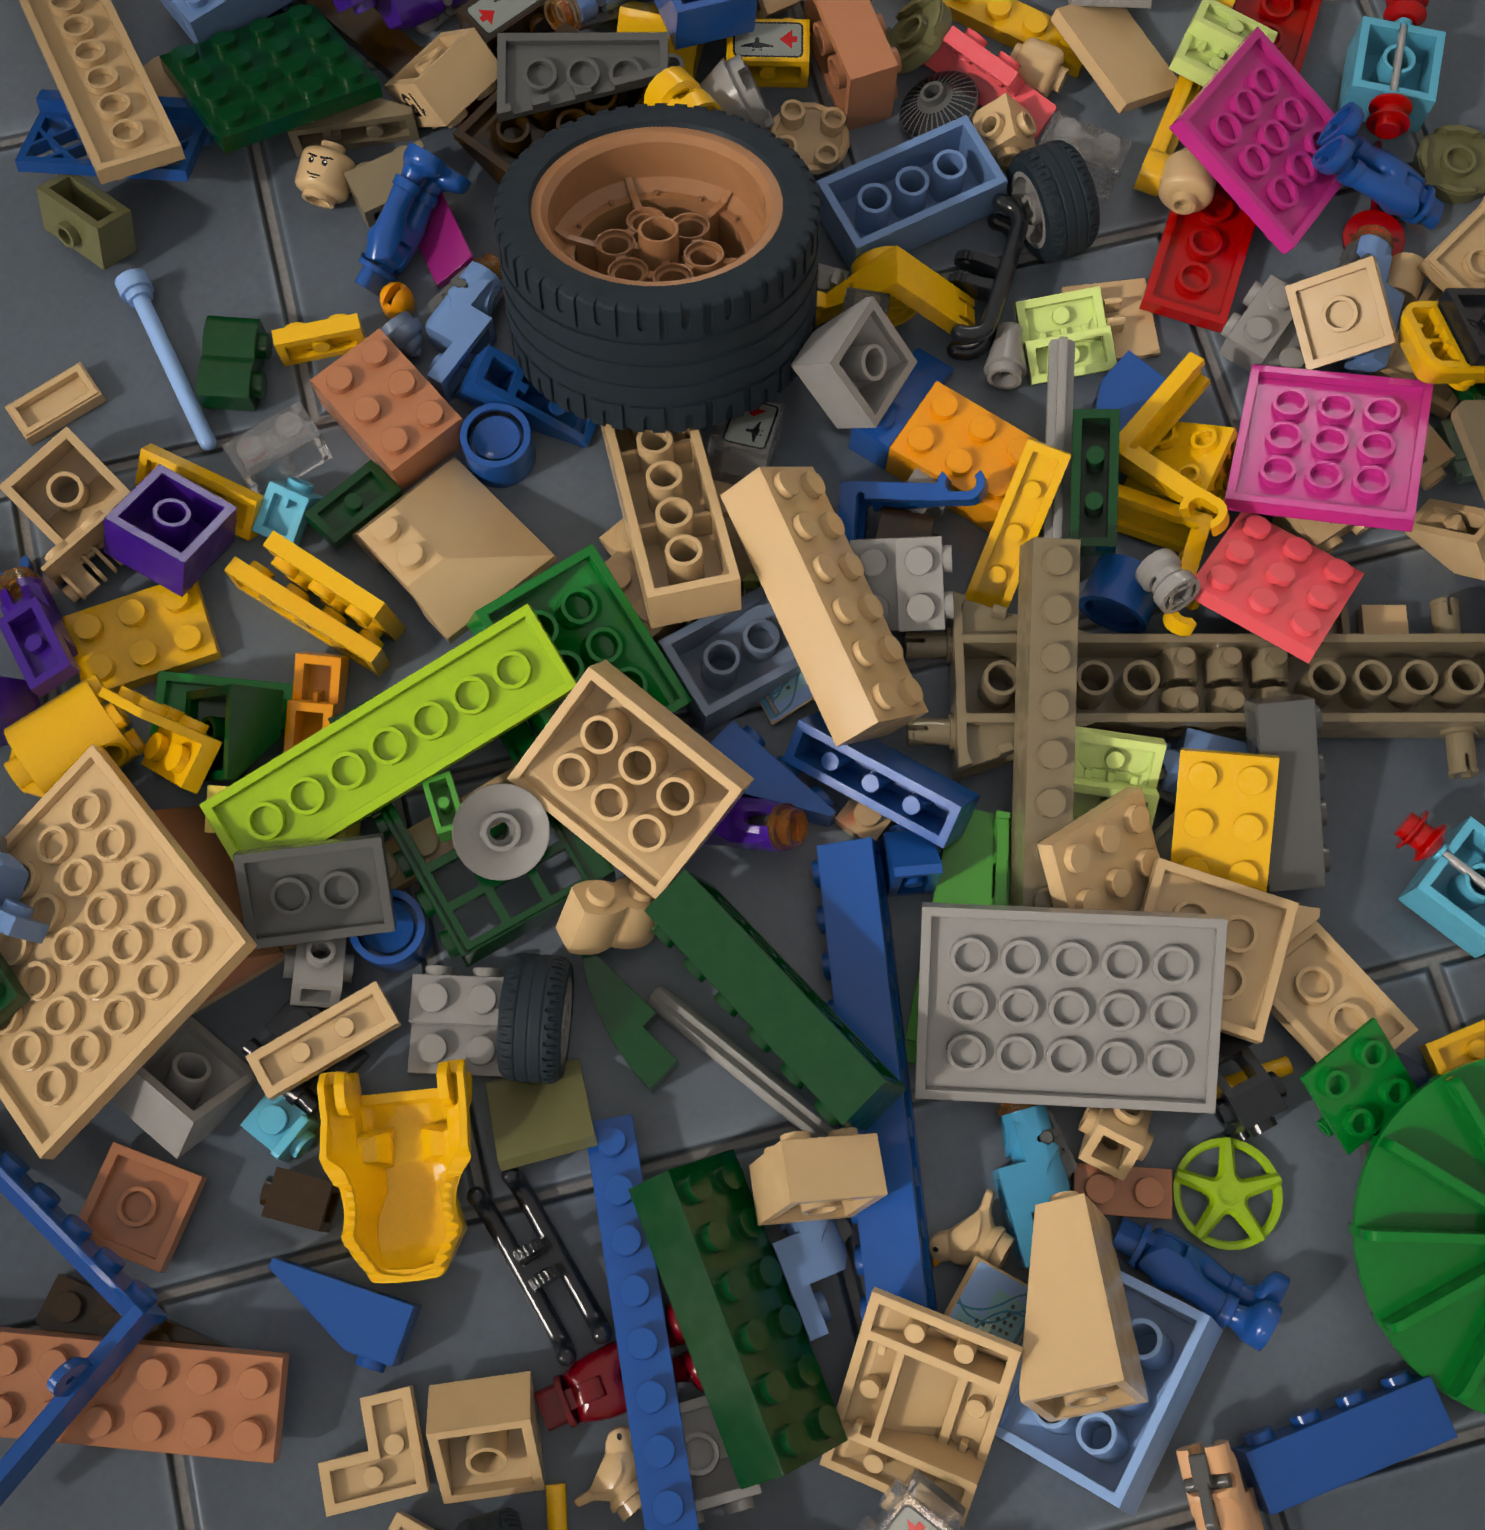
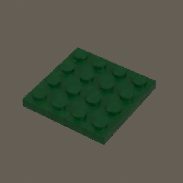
M314 4L295 5L288 12L270 18L255 19L247 26L232 31L217 32L206 41L192 45H179L172 52L159 56L164 72L225 154L383 97L380 81Z

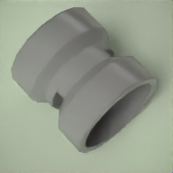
M1162 548L1148 555L1135 572V580L1145 591L1154 594V602L1165 614H1172L1186 607L1194 600L1201 588L1200 581L1191 571L1181 568V559L1170 548Z

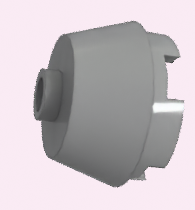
M740 53L727 61L722 58L701 82V88L710 94L721 106L722 111L726 112V115L734 114L743 117L746 122L750 120L759 124L761 129H767L775 124L770 110L764 106L765 102L761 96L760 89Z

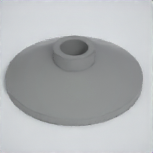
M506 783L486 785L471 793L458 808L452 825L453 845L463 864L473 873L483 878L497 881L514 879L533 869L543 857L550 836L548 817L539 800L527 790ZM502 821L507 827L505 835L499 839L492 838L490 834L492 824Z

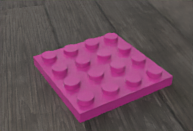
M1259 27L1255 28L1245 37L1169 127L1180 142L1187 147L1237 203L1239 208L1249 216L1265 234L1266 238L1283 255L1298 244L1342 186V184L1337 182L1336 176L1321 174L1313 167L1311 162L1313 155L1320 148L1317 144L1318 138L1335 113Z
M1252 364L1224 502L1229 511L1412 532L1434 384H1427L1413 379Z

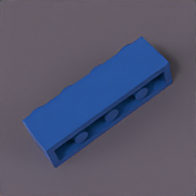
M820 711L798 720L782 760L943 849L963 836L981 796L876 739L836 747Z
M1409 1369L1394 1371L1381 1377L1379 1380L1382 1386L1365 1393L1363 1388H1355L1343 1392L1334 1398L1337 1405L1319 1412L1318 1407H1309L1290 1415L1288 1418L1291 1424L1273 1431L1272 1426H1264L1244 1434L1245 1444L1233 1448L1232 1451L1248 1488H1254L1259 1510L1269 1515L1277 1514L1457 1438L1458 1435L1431 1376L1423 1378L1418 1374H1410Z

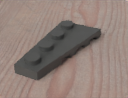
M668 32L498 33L497 117L499 122L648 86L657 74L669 68Z

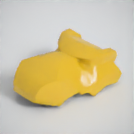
M465 1059L439 1062L436 1072L438 1088L362 1095L357 1072L336 1071L319 1075L317 1083L321 1119L319 1159L333 1186L339 1187L344 1208L342 1242L373 1283L412 1282L444 1275L450 1267L467 1231L468 1226L457 1194L460 1177L471 1158L469 1109L472 1102L473 1079L471 1073L467 1070Z

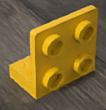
M1178 421L1153 449L1151 454L1196 485L1225 501L1238 433L1235 427ZM1127 477L1124 483L1126 487L1171 502H1177L1130 477ZM1205 507L1194 509L1212 515V519L1217 516V514Z
M121 686L118 693L102 687L98 696L141 719L159 726L157 732L146 743L145 756L141 765L180 788L198 794L222 742L206 734L209 725L164 703L159 704L149 699V697L125 686Z

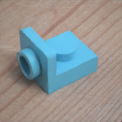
M289 476L287 481H269L252 531L268 538L274 530L299 546L307 525L304 513L323 497L312 492L314 485L296 477Z
M266 1095L240 1124V1126L271 1150V1155L277 1160L289 1162L293 1157L299 1159L309 1150L316 1139V1135L313 1132L320 1125L318 1121L309 1116L298 1105L294 1104L292 1106L282 1096L271 1101L267 1099Z

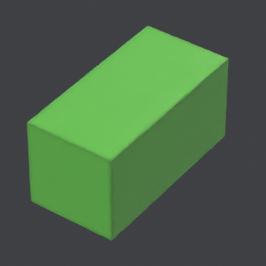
M447 771L434 775L422 782L435 829L441 843L452 840L453 820L461 805L451 772Z

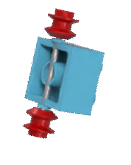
M1386 0L1387 8L1384 10L1383 19L1363 16L1347 47L1337 111L1344 105L1354 102L1363 110V122H1366L1367 130L1380 139H1393L1407 131L1418 133L1436 102L1446 32L1419 27L1426 20V7L1429 0Z
M1427 810L1419 816L1411 812L1394 831V835L1399 838L1395 847L1398 849L1408 844L1415 850L1414 862L1426 861L1398 897V900L1474 958L1484 955L1485 826L1470 816L1446 833V824L1433 828L1427 823L1429 813Z

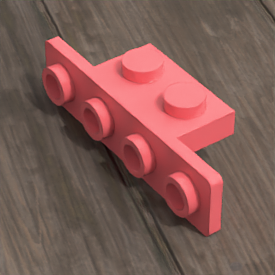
M952 26L944 37L940 48L923 65L934 73L959 71L970 76L978 88V104L981 107L1005 93L1010 95L1026 108L1032 116L1037 129L1036 134H1034V140L1036 141L1057 112L1056 105L1024 82L1018 72L1021 66L1012 57L1003 51H1000L998 56L992 54L985 49L988 42L971 28H968L963 33L955 26Z

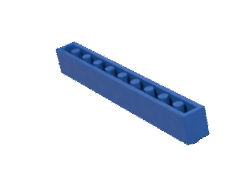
M872 837L816 846L818 860L812 862V874L815 886L821 888L823 906H818L817 920L820 932L826 934L828 952L822 954V966L826 980L832 983L833 999L828 1000L827 1004L907 1088L866 1131L858 1129V1134L877 1133L888 1193L887 1196L851 1217L852 1223L854 1225L858 1224L860 1245H856L854 1249L855 1267L859 1276L864 1275L866 1296H861L860 1298L861 1320L863 1322L874 1286L938 1312L932 1260L929 1250V1235L882 846Z

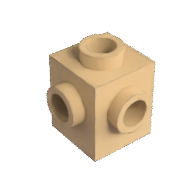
M1007 93L978 109L972 117L975 129L1002 172L1008 170L1016 154L1036 146L1034 134H1036L1037 129L1032 116L1026 108Z
M1087 1107L1078 1127L1079 1131L1085 1133L1078 1159L1124 1181L1135 1161H1143L1152 1145L1154 1135L1148 1132L1152 1112L1149 1110Z

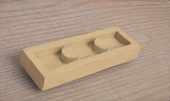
M374 981L245 1057L267 1099L273 1101L402 1024L380 984Z

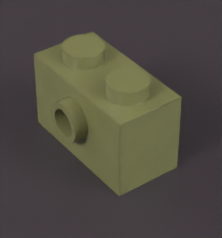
M59 174L36 187L44 229L57 237L66 247L73 248L103 270L137 251L131 210L82 176Z

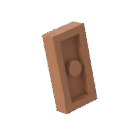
M1077 1163L1076 1170L1071 1174V1191H1076L1079 1194L1085 1193L1104 1216L1172 1220V1169L1132 1167L1124 1181L1088 1163Z

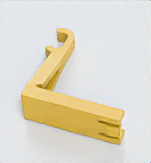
M897 245L881 253L825 294L817 291L816 326L840 315L866 297L874 296L879 303L889 300V295L894 296L949 334L952 327L957 324L975 325V310L972 308L975 306L974 299Z
M1189 352L1120 431L1119 471L1179 502L1182 518L1191 517L1193 510L1198 507H1205L1217 514L1214 519L1210 520V529L1213 537L1225 531L1230 521L1225 502L1196 485L1151 454L1153 449L1211 384L1210 379L1201 374L1205 360Z
M1118 484L1117 532L1178 552V557L1182 563L1181 568L1191 571L1196 576L1210 530V520H1212L1213 516L1193 510L1191 517L1182 518L1179 504ZM1193 600L1186 608L1190 611L1198 609L1200 603ZM1178 611L1172 614H1163V624L1170 632L1179 636H1191L1197 625L1192 617H1184Z

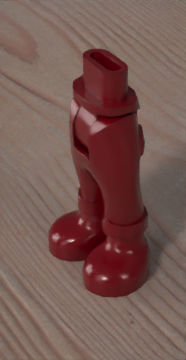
M669 1301L665 1308L670 1348L684 1345L686 1342ZM612 1341L586 1354L562 1375L554 1376V1384L534 1392L537 1405L549 1432L567 1423L574 1428L580 1422L603 1421L627 1413L617 1341ZM689 1350L673 1358L677 1388L679 1382H690L699 1391L704 1392Z

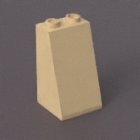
M1063 1191L1050 1196L1049 1202L1035 1205L1019 1383L1020 1401L1049 1422L1149 1402L1117 1253L1112 1243L1113 1235L1110 1222L1085 1193L1079 1194L1076 1191Z

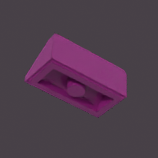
M443 193L437 197L439 203L431 213L426 232L419 245V250L437 288L448 285L454 276L474 261L473 255Z

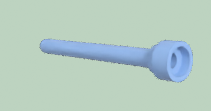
M134 268L126 270L115 279L114 284L123 302L136 309L200 447L205 451H211L216 447L217 440L152 304L154 286L144 269Z

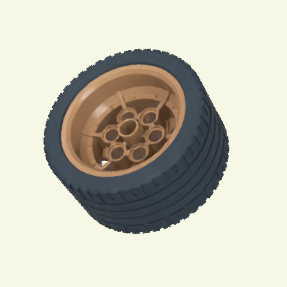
M655 103V106L636 104L635 107L631 108L621 106L615 107V110L612 111L608 109L598 111L593 116L588 114L579 117L576 122L569 121L561 125L560 129H553L546 133L543 139L539 138L530 145V149L526 148L518 156V160L515 159L508 168V172L503 176L496 193L493 216L510 341L513 354L528 381L532 382V385L541 394L544 393V396L554 404L558 403L560 408L569 413L573 411L577 417L584 420L592 419L593 423L602 426L609 424L614 429L625 430V428L632 429V432L645 433V430H652L653 433H665V430H673V433L686 432L688 428H693V430L703 429L709 424L716 426L725 423L726 419L731 418L734 420L744 416V412H752L761 407L762 402H769L776 396V392H782L789 385V381L792 382L795 379L797 373L791 367V364L816 328L820 199L818 187L808 166L803 159H800L799 154L793 148H789V145L780 137L776 138V135L766 128L761 129V126L750 120L746 122L743 117L734 114L729 116L726 115L725 111L717 109L710 111L707 110V107L694 106L692 108L688 107L687 104H675L674 106H667V103Z

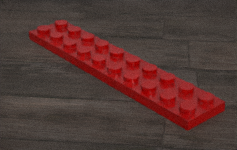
M1236 0L1233 10L1278 32L1273 44L1300 74L1322 0ZM1216 182L1213 200L1205 209L1187 215L1177 214L1170 209L1139 309L1221 333L1228 319L1255 223L1239 208L1237 203L1218 182Z

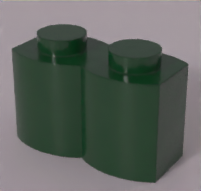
M207 316L203 331L202 356L199 362L196 383V395L204 408L256 412L259 399H265L267 394V377L262 372L265 359H270L272 356L273 344L271 334L266 333L260 319Z

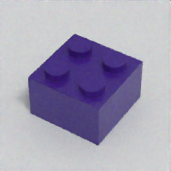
M159 464L104 517V553L183 597L234 542L237 507Z

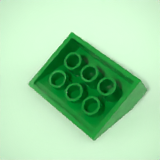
M593 543L476 610L467 623L468 628L475 636L528 603L533 608L577 682L589 666L607 660L672 713L692 702ZM567 696L527 719L537 736Z

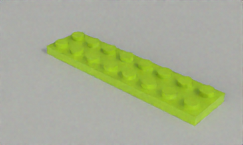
M527 603L199 804L232 862V855L240 850L329 840L418 787L423 781L441 773L564 698L571 692L577 681L533 608Z

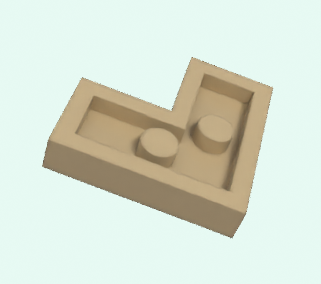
M413 1385L360 1398L368 1450L318 1463L326 1517L431 1490Z

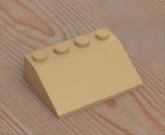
M607 660L588 667L507 778L512 784L534 795L549 814L654 899L677 877L755 780Z

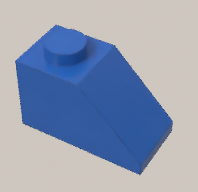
M899 824L890 827V832H884L880 842L888 897L933 893L943 873L936 844Z

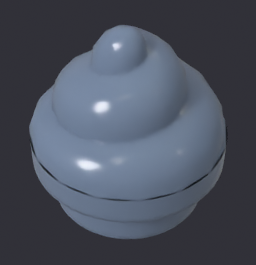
M404 311L382 326L381 330L406 356L420 357L422 355L420 346L423 343V335L421 334L423 324L418 317L413 318L408 311Z

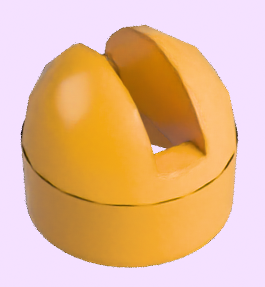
M398 281L389 282L380 292V305L383 313L388 318L392 319L404 311H408L411 315L416 307L412 291L405 284ZM394 296V298H393V300H392V302H391V305H389L388 302H389V301L391 300V298Z

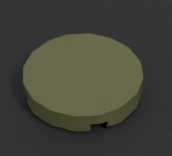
M913 0L897 13L895 18L898 20V23L891 30L889 26L887 27V41L890 47L895 46L901 59L902 70L897 74H905L917 69L927 62L942 45L943 39L952 23L951 9L942 0Z
M1461 124L1443 125L1436 128L1433 133L1421 141L1414 155L1413 169L1426 179L1425 185L1430 184L1435 188V197L1450 204H1464L1477 200L1485 194V140H1483L1485 135L1477 129Z

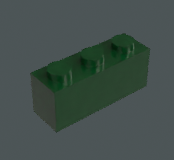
M1073 409L1070 539H1081L1080 556H1101L1116 553L1120 409Z

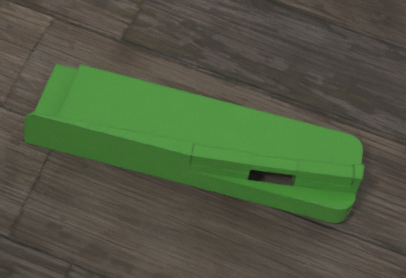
M974 810L963 836L944 849L942 848L940 860L943 873L934 889L932 903L1009 906L1012 829L1010 812L996 810L994 813ZM993 865H996L995 897L992 898ZM919 968L905 1033L908 1063L916 1064Z

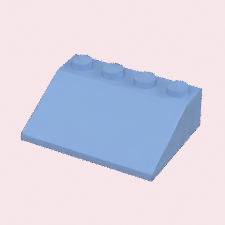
M1120 1271L1149 1402L1049 1422L1020 1401L1021 1357L995 1436L1130 1516L1135 1517L1223 1330L1206 1313Z

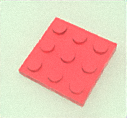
M1241 512L1196 574L1201 588L1194 600L1309 664L1365 573L1350 566L1346 561L1337 559L1311 545L1305 539L1272 524L1262 516Z

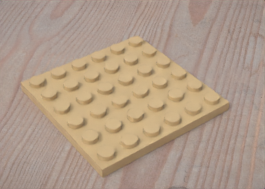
M94 744L81 755L5 836L7 839V853L16 858L29 872L28 881L19 902L35 909L32 915L33 918L50 925L42 944L10 937L0 932V952L30 997L29 1001L0 1026V1099L40 1159L54 1160L257 946L256 942L108 752Z

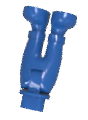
M1354 102L1344 105L1329 120L1317 141L1320 148L1313 155L1311 161L1313 167L1321 174L1336 176L1337 182L1369 197L1389 215L1401 216L1403 221L1411 225L1419 222L1428 230L1436 227L1441 219L1444 203L1435 197V188L1430 184L1425 185L1426 179L1397 156L1372 145L1364 136L1358 137L1357 132L1364 119L1363 110Z
M412 142L408 144L404 151L401 175L396 173L388 199L376 223L368 232L365 253L362 252L359 259L363 267L355 282L379 297L382 288L389 281L396 282L398 280L392 274H402L416 253L426 232L431 213L439 203L437 197L443 192L464 194L472 183L458 172L446 166L444 161Z
M1125 1217L1122 1218L1112 1243L1117 1250L1129 1256L1127 1262L1135 1270L1141 1269L1151 1278V1282L1160 1289L1176 1293L1202 1312L1211 1316L1221 1328L1224 1329L1228 1326L1243 1343L1257 1351H1261L1280 1320L1283 1308L1279 1305L1288 1289L1290 1277L1279 1271H1273L1256 1285L1246 1284L1245 1278L1235 1273H1230L1205 1251L1189 1241L1163 1228H1155L1151 1232L1153 1225L1149 1222H1146L1144 1227H1141Z

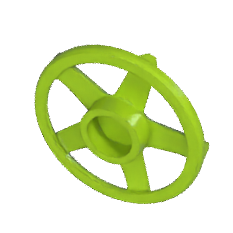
M1230 1137L1215 1138L1196 1145L1185 1154L1174 1174L1172 1184L1173 1202L1181 1222L1195 1238L1217 1249L1241 1250L1265 1240L1276 1226L1283 1204L1282 1179L1270 1160L1254 1146L1244 1141L1240 1142L1238 1139ZM1219 1147L1218 1173L1216 1176L1210 1177L1186 1170L1189 1163L1197 1155L1208 1149ZM1234 1148L1252 1156L1263 1167L1266 1174L1240 1178L1237 1175ZM1181 1184L1204 1194L1208 1205L1196 1225L1191 1222L1183 1207ZM1272 1189V1208L1267 1221L1260 1227L1247 1202L1249 1198ZM1225 1215H1231L1249 1237L1239 1241H1221L1208 1236V1234Z

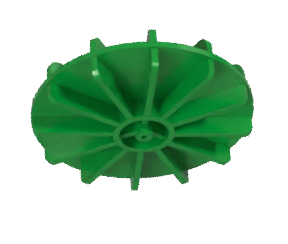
M1481 1058L1431 1077L1428 1083L1421 1086L1397 1108L1377 1136L1372 1135L1368 1142L1371 1148L1365 1158L1357 1182L1352 1222H1348V1233L1352 1235L1358 1278L1371 1310V1316L1393 1348L1421 1377L1431 1376L1435 1387L1442 1393L1473 1410L1485 1414V1058Z

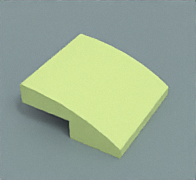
M1201 0L1168 69L1204 87L1245 37L1255 28L1259 27L1272 43H1274L1278 32L1216 0Z
M1100 286L1014 303L1016 323L1023 329L1022 340L1031 386L1047 383L1048 346L1052 339H1058L1062 336L1073 340L1075 343L1074 377L1110 371L1117 364L1111 326L1106 324Z
M1076 726L1073 821L1124 788L1141 787L1152 827L1160 797L1156 788L1167 747L1163 738Z

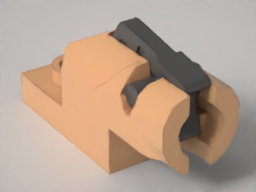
M1216 1440L1214 1445L1203 1448L1202 1442L1180 1447L1176 1450L1188 1503L1195 1519L1197 1530H1264L1254 1488H1244L1237 1459L1230 1449L1228 1440Z

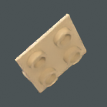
M112 507L105 513L99 510L90 515L81 524L80 530L82 532L69 544L66 541L58 543L44 557L47 562L40 569L57 587H60L64 582L67 583L62 591L73 603L77 602L80 598L85 601L101 586L83 567L87 564L103 582L108 581L106 576L90 561L96 555L115 574L118 572V569L101 553L104 549V517L113 510ZM114 559L121 566V568L125 565L119 562L118 560Z

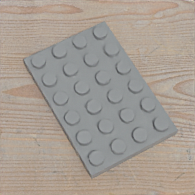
M922 902L915 1099L1215 1114L1228 919L1223 914Z

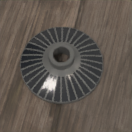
M943 71L924 78L907 93L900 106L899 121L904 132L913 139L965 115L971 120L979 103L978 88L970 76L959 71Z

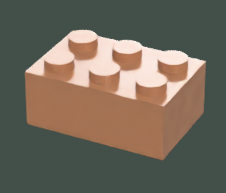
M805 0L804 19H810V51L834 107L840 108L846 115L845 124L848 130L851 131L890 119L892 117L894 99L898 98L896 81L897 73H900L902 70V64L897 48L895 46L890 47L887 41L884 19L881 13L875 14L871 5L872 0Z
M380 328L310 379L321 405L369 459L375 462L402 489V493L462 448L460 429L463 420L460 415Z

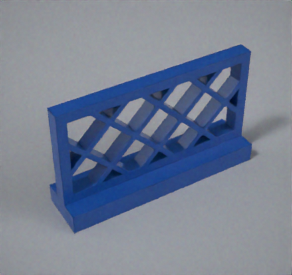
M41 89L36 97L40 113L15 159L18 172L97 176L90 159H78L86 156L87 152L59 90ZM158 96L181 143L186 159L180 160L179 165L168 164L126 178L188 182L203 145L211 146L214 138L184 98ZM77 139L80 141L79 143L67 147L65 149L62 147V145H65ZM50 150L54 152L45 157H36Z

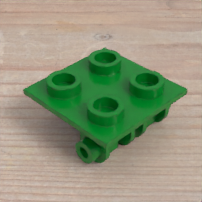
M1373 1017L1299 1077L1320 1110L1321 1118L1316 1122L1318 1128L1327 1137L1335 1134L1348 1155L1380 1130L1397 1108L1418 1090L1377 1020Z

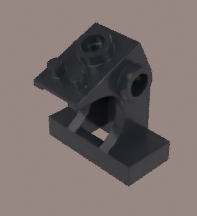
M1220 1032L1218 1066L1233 1060L1244 1071L1248 1079L1231 1088L1218 1070L1214 1115L1224 1128L1226 1137L1236 1134L1240 1142L1278 1124L1273 1115L1288 1108L1283 1100L1287 1097V1092L1280 1078L1273 1071L1267 1073L1250 1050L1249 1046L1254 1043Z

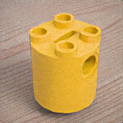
M95 673L4 729V735L12 748L10 758L4 763V767L24 794L43 797L92 744L104 748L120 769L144 754L146 744L134 728L129 731L125 729V727L129 726L128 724L131 723V720L124 709L111 702L108 704L104 698L98 696L101 688L106 687Z

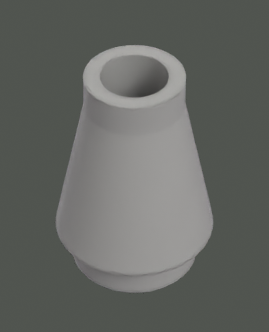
M1003 322L998 325L995 340L984 366V373L987 376L988 383L998 389L1008 390L1018 387L1027 374L1022 340L1023 329L1015 322Z

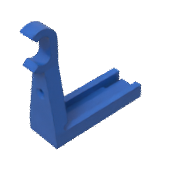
M980 470L975 475L976 485L972 490L953 492L949 491L951 481L943 471L938 476L937 483L840 482L838 516L844 524V533L850 544V540L866 539L868 508L873 506L874 512H882L883 506L901 510L944 506H973L979 504L986 497L988 492L987 479Z

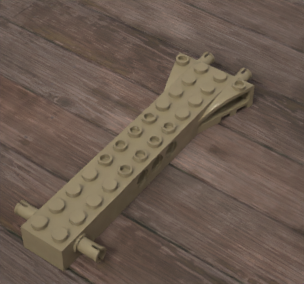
M953 591L954 619H946L947 627L945 631H904L903 648H906L904 650L905 660L944 659L945 663H948L950 703L948 717L917 718L906 725V734H908L906 743L907 747L948 746V750H951L952 780L958 781L970 776L980 775L985 771L1012 763L1014 760L1018 615L1008 613V608L994 604L992 608L966 600V595ZM1447 597L1436 598L1428 603L1433 633L1327 634L1309 664L1256 634H1191V636H1179L1176 634H1091L1078 630L1076 726L1156 738H1179L1187 728L1226 738H1246L1244 700L1301 694L1314 698L1315 705H1318L1321 709L1323 728L1321 733H1317V738H1441L1445 740L1448 778L1457 779L1458 774H1461L1460 779L1473 778L1480 775L1475 738H1485V633H1462L1459 611L1460 601L1456 597L1449 599L1450 604H1447Z

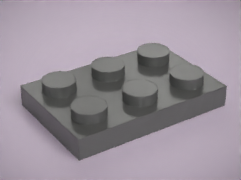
M383 833L240 850L232 855L244 928L256 942L257 946L255 949L394 932L397 928Z

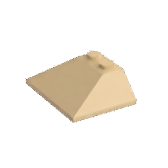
M455 456L352 534V539L376 565L381 562L413 596L424 616L450 644L469 630L467 623L476 610L539 575L557 561L556 556Z
M874 1286L836 1408L848 1441L824 1453L819 1465L964 1527L1020 1361L1023 1347Z

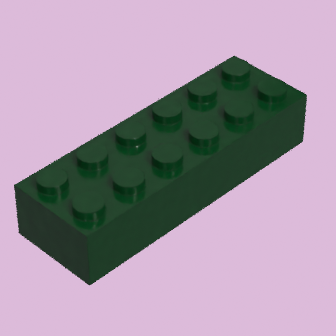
M684 869L644 910L655 922L650 928L652 932L667 947L672 948L675 946L686 955V958L682 961L684 967L697 980L702 983L707 980L718 990L714 996L717 1003L732 1017L735 1018L739 1015L751 1026L746 1033L760 1049L766 1053L771 1050L783 1060L784 1063L779 1067L781 1072L797 1088L802 1089L805 1086L818 1098L813 1106L832 1126L835 1127L839 1123L844 1128L855 1127L866 1131L907 1090L906 1086L714 885Z
M734 1149L669 1169L628 1189L740 1489L742 1490L785 1476L848 1441L764 1225H757L754 1200Z

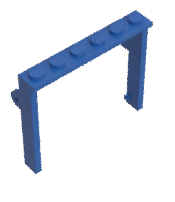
M1 1147L0 1192L122 1317L87 1358L74 1357L67 1360L48 1379L46 1387L54 1395L53 1399L0 1460V1506L154 1324H161L167 1318V1315L155 1304L159 1299L158 1295L142 1281L137 1279L133 1281L122 1270L126 1265L123 1259L107 1247L102 1246L100 1248L90 1238L93 1233L91 1227L76 1215H67L58 1206L61 1202L60 1196L44 1183H35L27 1174L30 1170L29 1165L11 1151L5 1152Z

